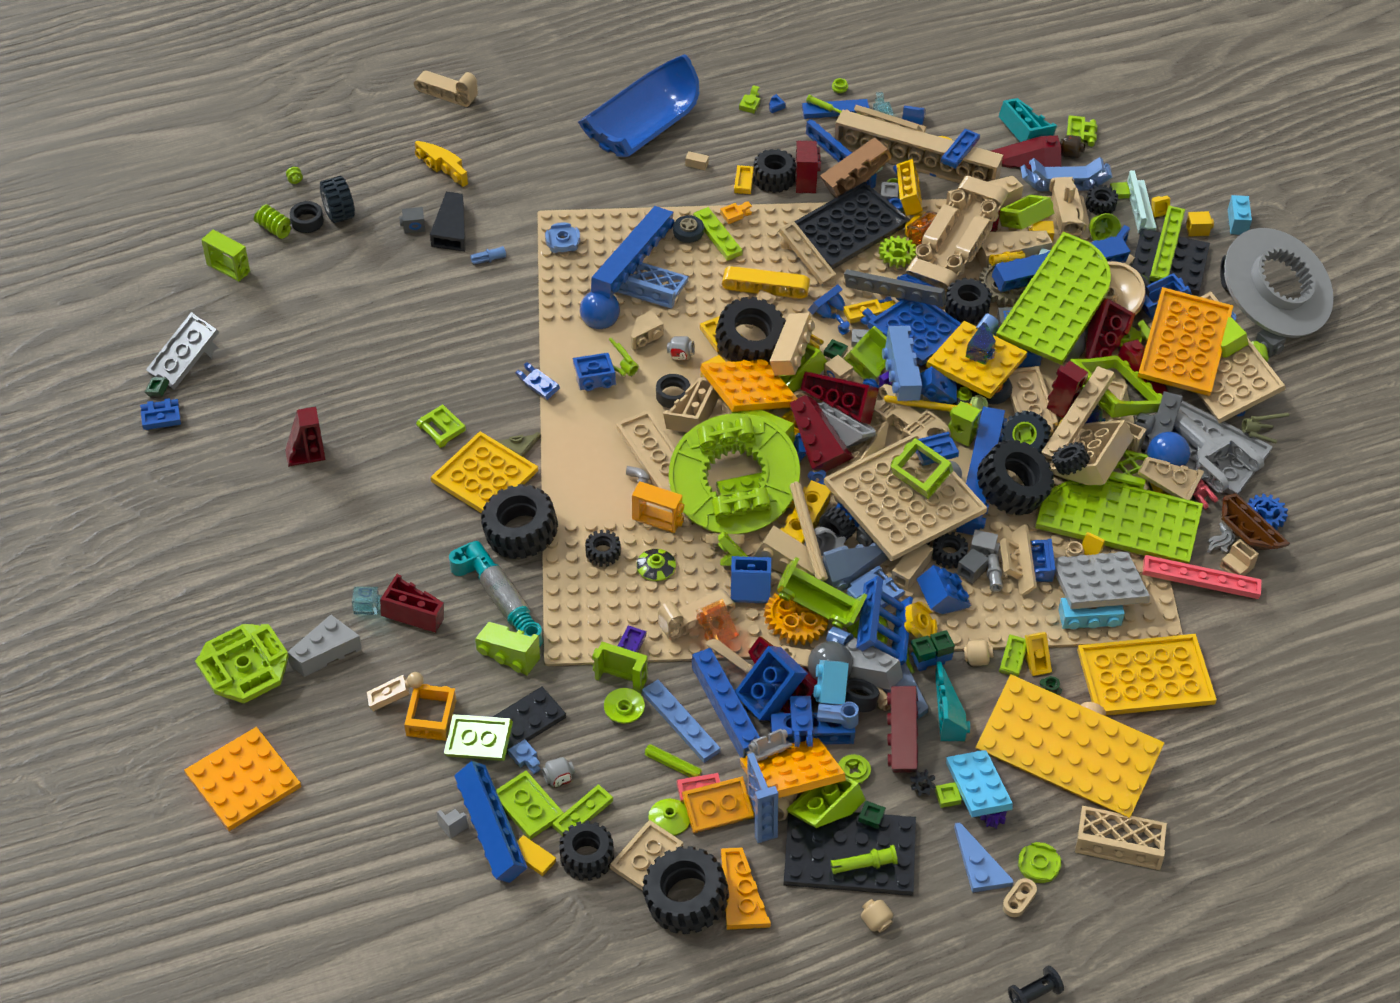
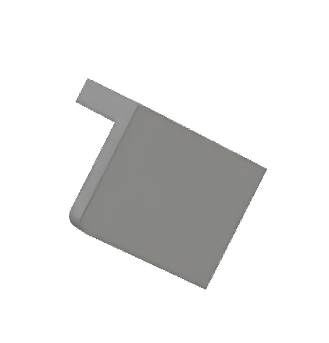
M454 809L445 815L441 810L437 811L438 824L450 839L468 828L467 815L464 812L459 814Z

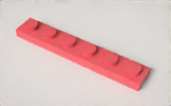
M1145 555L1143 561L1142 575L1259 599L1261 596V579Z

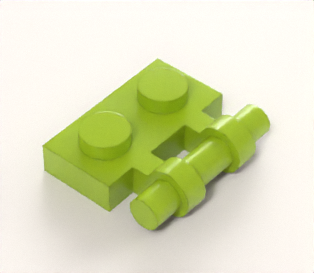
M1069 115L1067 135L1080 136L1082 140H1087L1088 146H1094L1097 141L1095 133L1098 126L1096 120L1092 119L1090 122H1085V117Z

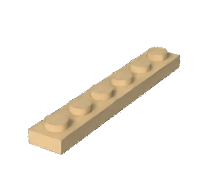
M1097 366L1041 453L1046 458L1052 460L1053 453L1058 452V448L1062 449L1063 445L1066 444L1068 446L1069 443L1074 441L1115 378L1114 372Z

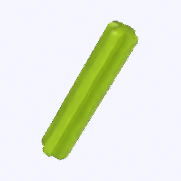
M649 744L645 749L646 756L689 777H697L702 774L701 768L654 745Z

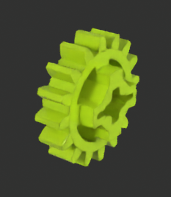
M897 235V238L890 236V240L885 238L884 242L880 243L878 254H880V259H884V264L889 263V267L895 265L898 268L899 265H902L905 268L906 264L910 265L917 255L916 244H912V240L907 241L906 237L901 239L899 235Z

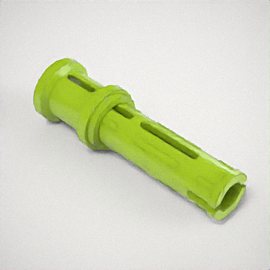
M890 845L887 849H872L868 854L831 860L830 863L834 867L831 868L833 874L869 866L880 868V865L889 863L896 865L898 860L894 845Z

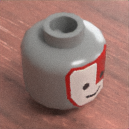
M674 336L670 343L667 344V353H670L674 360H688L694 355L695 344L688 336Z
M564 757L547 761L545 768H542L545 782L552 787L570 783L572 774H575L572 762H567Z

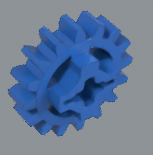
M1262 494L1261 497L1255 495L1254 499H1249L1247 504L1275 530H1278L1279 526L1283 527L1284 522H1286L1288 509L1284 508L1285 503H1279L1280 498L1273 499L1271 494L1269 497Z

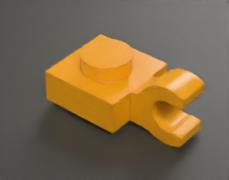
M749 201L739 206L733 203L720 208V214L728 224L743 219L744 216L751 215L752 211L749 208L752 205Z

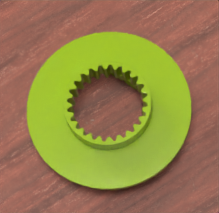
M724 414L696 425L681 438L675 447L669 465L671 492L682 495V503L685 504L683 514L696 525L715 533L725 531L727 534H745L757 531L771 524L787 510L793 501L790 484L800 481L799 457L788 435L770 420L751 414ZM730 451L732 454L739 451L741 455L746 452L748 457L752 455L753 460H757L758 465H761L763 473L761 476L762 481L759 482L760 488L756 487L750 492H738L732 496L720 495L717 497V492H712V488L708 484L707 477L709 476L708 470H711L710 464H715V458L721 459V454L728 456Z

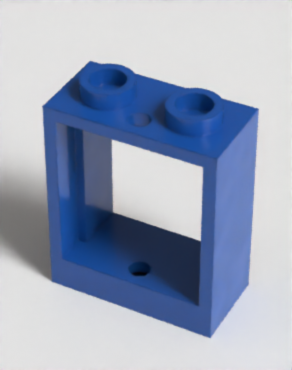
M1174 273L1147 286L1150 293L1149 297L1145 296L1142 309L1152 321L1158 302H1153L1159 299L1162 287L1192 295L1188 286L1185 287L1181 278L1178 279Z

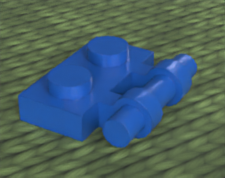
M168 398L161 402L149 401L147 402L148 404L140 405L143 430L181 424L178 399L171 400Z

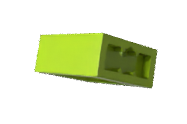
M1028 195L1001 208L999 217L1001 226L1024 229L1055 214L1053 202L1050 197Z
M214 229L201 239L208 266L238 282L248 275L250 267L244 245Z
M916 438L905 445L903 452L900 456H896L890 466L893 475L927 499L935 493L953 472L950 461ZM917 450L939 464L937 469L924 483L902 469Z

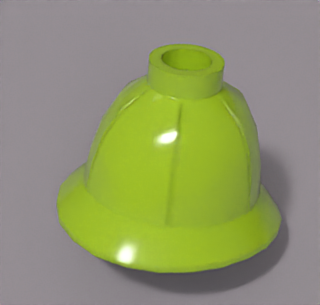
M1109 213L1095 216L1089 224V231L1093 241L1116 237L1121 230L1119 219Z

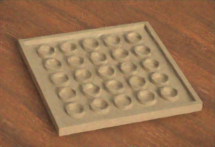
M919 432L824 478V484L891 561L987 512V507L954 471L929 499L893 475L890 467L891 462L896 456H900L908 442H912L914 438H923ZM915 452L902 469L924 483L937 469L939 464L932 463L922 466Z

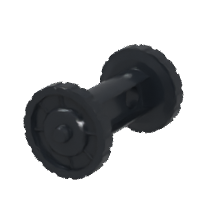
M1048 965L1043 969L1044 976L1021 989L1016 985L1008 987L1009 998L1012 1003H1030L1050 991L1059 995L1064 991L1060 975L1053 967Z

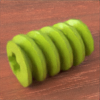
M263 205L254 215L256 223L272 232L278 238L283 239L289 235L291 231L290 219L274 208H271L270 205Z

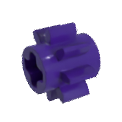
M1007 811L981 815L980 820L985 821L986 827L990 826L997 829L1000 823L1005 824Z

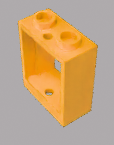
M639 481L632 494V519L675 533L678 526L681 527L684 522L682 513L685 504L682 503V495ZM647 502L670 509L672 513L649 506Z
M422 684L419 688H413L404 724L406 736L447 741L456 704L455 688L430 686L428 684ZM419 698L447 701L442 722L414 719Z

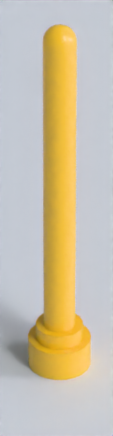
M890 395L884 397V401L887 403L951 412L954 406H958L924 400L898 401L896 396Z

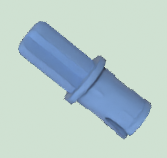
M503 246L491 250L486 249L484 252L472 254L470 256L471 262L478 264L489 261L490 263L492 260L505 258L506 251Z

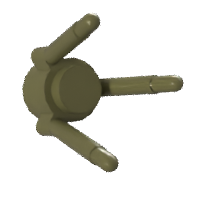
M1281 413L1259 417L1251 416V419L1244 418L1241 426L1242 432L1249 433V437H1256L1276 444L1277 440L1257 433L1261 428H1273V425L1261 424L1260 420L1290 416V414Z

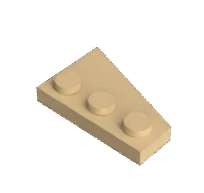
M1147 457L1137 475L1174 497L1190 500L1204 471L1199 469L1193 470L1187 466H1177L1167 461Z

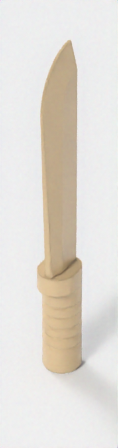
M711 639L705 643L709 648L742 669L746 674L752 669L753 666L747 663L721 641Z

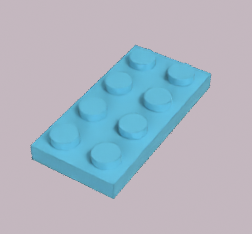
M982 750L946 757V764L971 817L1013 810V803L987 751Z

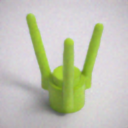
M609 338V341L624 358L620 362L621 369L613 365L614 370L622 376L626 374L633 376L638 371L639 365L630 357L620 343H616L612 338Z

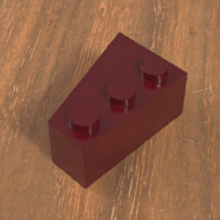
M796 141V193H816L817 172H821L820 147H817V141Z
M316 406L296 411L285 449L288 467L326 460Z
M396 574L380 599L382 617L435 633L444 620V602L426 591L418 590L415 584L412 582L407 583L399 574Z

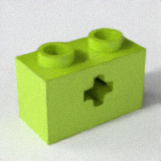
M960 401L957 407L954 406L950 412L951 421L948 425L951 432L950 438L969 447L977 435L981 410Z

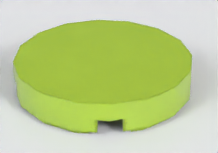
M1035 842L1021 850L1018 857V867L1021 874L1034 883L1051 882L1059 874L1061 858L1052 846L1046 843Z

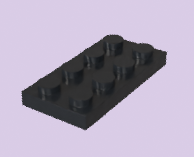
M543 686L493 716L495 718H509L513 721L506 755L508 754V749L525 739L528 742L566 718L565 711Z

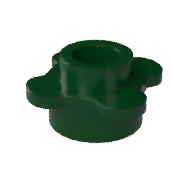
M1049 676L1040 680V686L1043 689L1057 695L1062 693V689L1059 687L1060 681L1056 677Z

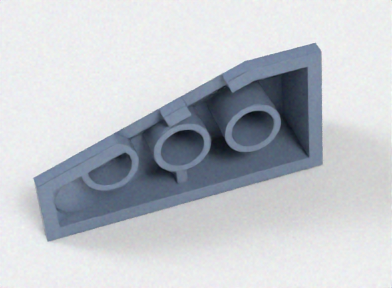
M872 543L867 547H864L863 544H858L855 548L848 549L847 546L832 549L823 553V563L828 576L824 582L840 591H844L849 588L851 582L881 565L889 558L876 543Z

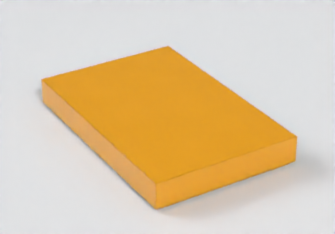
M743 776L681 793L693 834L755 817Z

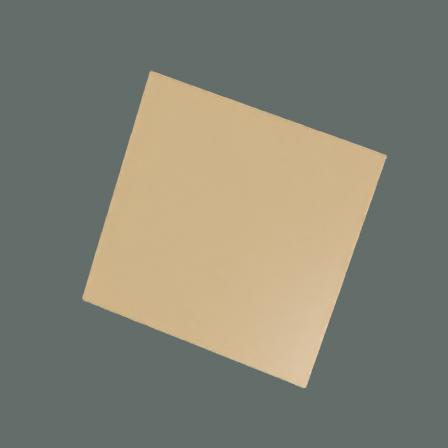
M1079 195L1083 208V222L1086 223L1084 234L1073 236L1091 243L1093 240L1089 231L1090 223L1084 197ZM947 199L922 200L923 211L921 212L929 213L932 223L941 207L946 204ZM828 202L752 204V207L749 208L752 211L751 215L744 216L743 219L728 224L720 214V208L728 205L661 207L672 211L675 221L681 216H693L694 212L709 207L741 247L743 255L727 261L705 232L698 241L685 243L675 238L673 228L669 229L666 236L659 241L657 247L651 250L650 255L646 256L642 263L689 276L688 282L676 297L674 306L671 309L619 292L614 293L613 295L619 302L620 314L615 324L606 329H594L583 322L580 316L581 301L586 294L591 292L592 276L653 207L538 211L540 371L560 386V389L548 400L540 396L541 485L544 493L548 494L553 502L558 520V531L556 536L553 537V542L550 545L547 544V548L542 551L544 664L546 666L594 665L592 655L595 648H599L601 642L618 646L628 625L647 631V636L638 653L648 656V663L692 661V654L708 649L709 647L705 643L711 639L721 641L742 659H751L748 651L759 636L776 647L790 646L811 651L818 644L826 642L829 630L834 627L830 620L827 622L828 626L824 635L820 636L818 641L814 639L813 643L810 644L806 640L805 645L798 641L797 645H795L792 640L787 643L786 638L779 640V634L772 635L774 629H767L769 624L764 622L766 617H763L766 603L734 602L736 607L729 615L677 639L669 640L658 624V610L664 603L672 601L679 609L721 589H724L729 597L731 596V566L720 565V560L728 551L724 552L720 547L709 546V543H706V534L715 532L696 525L683 513L684 522L681 527L678 526L675 533L632 519V494L639 478L626 475L627 466L643 468L616 429V423L649 410L674 447L688 433L666 429L663 413L666 410L669 411L670 408L663 407L658 403L656 399V383L664 375L679 374L687 378L691 386L701 377V363L717 355H720L726 362L731 360L729 358L726 359L722 355L723 351H715L700 330V323L720 316L724 307L727 304H731L733 300L738 299L740 301L742 297L751 299L758 294L723 288L722 279L726 267L733 266L807 276L810 279V286L806 298L798 299L777 296L774 305L776 310L781 311L783 314L782 318H785V320H787L789 314L810 313L808 309L813 302L837 284L843 289L840 295L845 302V306L891 297L848 288L845 284L844 273L847 269L893 279L906 274L905 271L909 266L908 264H906L905 268L902 265L896 268L895 265L889 267V263H883L884 259H880V254H878L881 242L833 269L836 273L835 277L823 285H820L790 246L787 249L780 247L779 243L782 236L778 231L781 227L793 220L800 219ZM1055 214L1040 220L1053 221L1054 238L1052 246L1055 245L1061 236ZM909 215L907 217L911 220L915 215ZM999 218L998 230L996 232L1028 231L1031 225L1024 229L1002 227ZM561 222L569 223L574 228L577 227L580 231L578 249L568 252H551L545 242V232L547 229L549 231L553 224ZM905 227L891 236L897 238V235H899L901 239L906 237V240H912V244H916L917 248L918 245L922 244V239L927 229L916 238L907 237L905 235ZM976 255L971 262L966 263L964 274L958 277L957 280H962V278L979 280L983 267ZM652 276L645 277L646 280L653 279ZM668 281L661 282L662 285L670 284ZM891 297L895 303L899 302L896 297ZM997 301L990 303L989 314L997 318L998 308H1004V303H1001L999 306ZM829 304L831 313L839 314L843 321H848L843 311ZM945 305L944 307L937 306L945 312ZM652 310L664 323V336L643 347L632 350L631 335L636 317ZM817 312L814 315L810 313L811 319L815 323V329L812 331V334L824 341L823 345L819 348L822 353L830 341L834 339L848 345L845 357L853 348L851 347L852 329L870 330L867 325L860 321L850 324L848 327L850 332L842 335L838 330L840 323L836 318H821L822 316ZM745 324L736 327L738 333L748 340L759 341L766 338L764 332L756 326H753L752 329L746 327ZM674 336H688L691 341H694L695 352L690 359L674 360L670 353H667V344L670 343ZM609 338H612L616 343H620L630 357L639 365L638 371L633 376H628L627 374L622 376L619 372L615 371L616 385H612L610 388L598 387L591 391L579 389L572 358L609 353L612 364L621 369L620 362L624 358L609 341ZM1086 347L1078 359H1085ZM1118 347L1112 352V356H1118ZM1042 357L1039 369L1049 395L1053 390L1051 386L1057 378L1056 372L1061 365ZM927 362L922 366L917 363L920 373L928 369L926 367ZM886 367L881 371L880 375L887 372ZM1115 368L1107 369L1115 373L1113 381L1126 384L1125 377ZM853 370L851 381L862 384L863 379ZM879 376L875 379L877 385H879ZM668 387L662 392L666 395L677 396L682 394L684 390L679 387ZM1127 390L1123 401H1130ZM878 391L877 400H883ZM720 396L712 413L724 402ZM923 396L924 401H930L928 398ZM1010 397L1000 404H988L990 408L1005 410L1004 418H1007V422L1010 416L1015 415ZM817 399V403L824 402L822 400ZM910 406L920 414L929 410L947 426L951 421L950 412ZM781 408L771 414L778 415L781 418L785 413L792 410ZM1094 408L1085 423L1105 422L1111 416L1106 411ZM1056 415L1059 425L1062 418ZM1133 415L1120 417L1124 420L1134 423ZM871 420L870 426L878 425L875 421ZM890 425L884 448L900 441L902 431ZM976 437L969 447L953 440L959 451V456L948 459V461H954L959 465L962 470L961 479L965 484ZM730 451L728 456L721 454V459L715 458V464H710L711 470H708L709 476L707 479L712 492L716 491L718 497L720 495L716 487L717 481L761 473V465H758L757 460H753L752 455L748 457L746 452L741 455L739 451H736L735 454H732ZM807 453L800 462L799 483L802 486V490L805 486L808 487L810 479L807 477L810 471L817 472L811 468ZM1122 456L1119 461H1124L1126 458ZM1048 458L1045 459L1046 462H1049V464L1052 462V460ZM1142 460L1135 461L1138 466L1143 464ZM1130 463L1124 465L1128 471L1134 469ZM1120 468L1113 470L1114 472L1123 473ZM832 469L826 472V476H825V477H827V476L833 474V473L831 472ZM1007 470L1009 476L1015 482L1024 486L1023 481L1018 475ZM1137 473L1132 474V476L1142 478ZM1053 474V488L1069 481L1066 478ZM648 480V484L654 486V484L652 483V481H651V480ZM1146 480L1144 489L1150 490L1149 483ZM833 493L825 512L831 507H836L838 504L834 499ZM647 502L649 506L672 513L670 509ZM989 503L987 515L983 514V517L986 518L985 528L980 529V531L998 534L997 543H1000V540L1005 537L1012 541L1011 533L1024 524L1028 526L1031 547L1034 546L1032 545L1033 540L1052 539L1054 558L1067 557L1065 547L1069 542L1077 541L1081 544L1083 543V540L1035 528L1041 504L1030 514L1015 515L1014 513L1010 515L1004 510H998L997 506ZM787 508L778 519L766 527L745 533V543H742L740 548L749 557H753L773 526L779 529L786 526V519L789 514L793 513V509ZM857 527L855 528V533L843 543L848 549L855 548L859 544L856 540ZM956 528L948 532L949 535H951L952 532H955V536H957L959 533L956 532ZM600 530H603V533H606V530H609L610 534L614 532L619 537L621 555L618 561L615 560V564L610 562V566L606 567V564H603V567H599V563L595 566L593 561L591 563L588 561L585 543L590 534L593 535L594 531L600 533ZM959 533L961 538L964 537L966 539L965 542H968L969 552L974 535ZM934 540L930 541L929 547H933ZM601 545L596 547V549L599 551H607L610 549V547L606 545ZM1104 546L1102 551L1104 554L1128 552ZM951 547L943 548L948 553L957 552L956 549ZM999 547L998 552L999 566L1002 569L1001 580L1003 589L1001 591H991L990 580L986 573L987 570L973 584L959 576L962 580L961 585L969 595L968 599L971 606L946 614H940L931 610L933 613H930L932 620L936 619L937 633L945 630L948 631L955 644L954 651H964V646H967L969 641L982 639L987 640L988 645L993 646V650L1005 649L1009 634L1025 638V635L1046 632L1049 648L1078 647V645L1183 635L1171 581L1142 575L1145 556L1132 552L1128 553L1150 595L1149 603L1123 605L1125 614L1122 626L1062 629L1058 609L1061 598L1066 597L1056 575H1054L1053 582H1036V589L1025 596L1020 595L1018 579L1004 573L1001 547ZM650 549L668 551L675 559V571L669 578L662 581L647 580L637 570L639 556ZM903 556L893 561L887 559L879 566L888 577H891L892 570ZM932 556L930 563L921 575L933 565L943 568L942 563L936 564V560L934 561ZM946 565L944 569L957 574L958 568L952 565V569H948V565ZM772 568L770 598H773L774 593L779 595L776 590L783 573ZM917 580L908 591L904 590L905 594L897 599L901 602L911 596L913 598L912 603L921 601L929 607ZM891 605L884 608L893 615L896 614V608ZM860 609V611H859V613H858V615H857V617H856L854 623L860 619L861 609ZM887 621L889 629L894 632V624ZM909 633V653L913 652L911 640L917 639L912 633ZM888 638V642L886 643V645H888L891 648L892 640ZM712 650L717 660H727Z

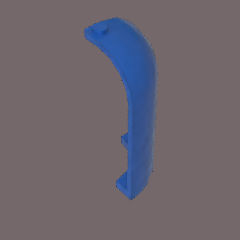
M683 54L651 70L578 121L579 125L590 139L594 138L600 143L599 147L606 152L612 151L619 157L632 155L688 114L696 105L699 96V79L690 58Z

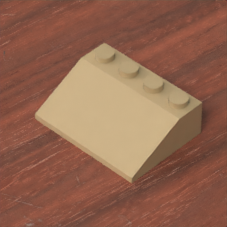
M1126 420L1085 423L1072 444L1078 442V444L1082 443L1085 446L1090 457L1089 464H1086L1085 468L1082 467L1081 471L1077 470L1075 474L1071 472L1070 475H1061L1052 461L1050 463V471H1053L1054 475L1085 485L1105 484L1133 440Z

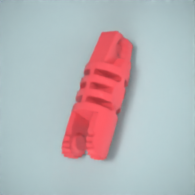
M1200 479L1193 496L1199 503H1203L1204 509H1207L1208 503L1203 498L1208 495L1214 503L1219 499Z

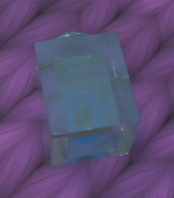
M354 587L352 597L354 614L378 615V608L380 607V599L382 595H379L378 587Z

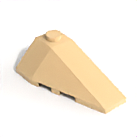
M888 421L872 426L875 428L876 435L852 447L849 452L854 458L833 468L831 472L835 473L884 449L889 427Z

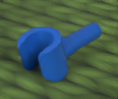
M837 314L835 317L840 323L838 325L839 332L842 335L850 332L848 328L850 323L843 321L841 316Z

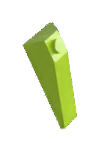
M807 344L805 354L802 356L801 364L796 374L779 375V377L792 392H795L801 388L805 371L821 374L825 363L828 361L821 350Z

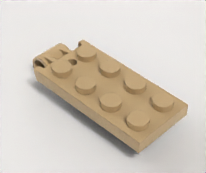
M1039 366L1016 369L1009 377L1013 386L1010 400L1014 412L1032 411L1046 419L1051 427L1050 432L1053 435L1054 429L1058 427V420L1056 414L1046 409L1049 395Z

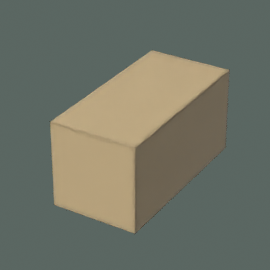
M688 152L685 158V166L706 170L709 164V156Z

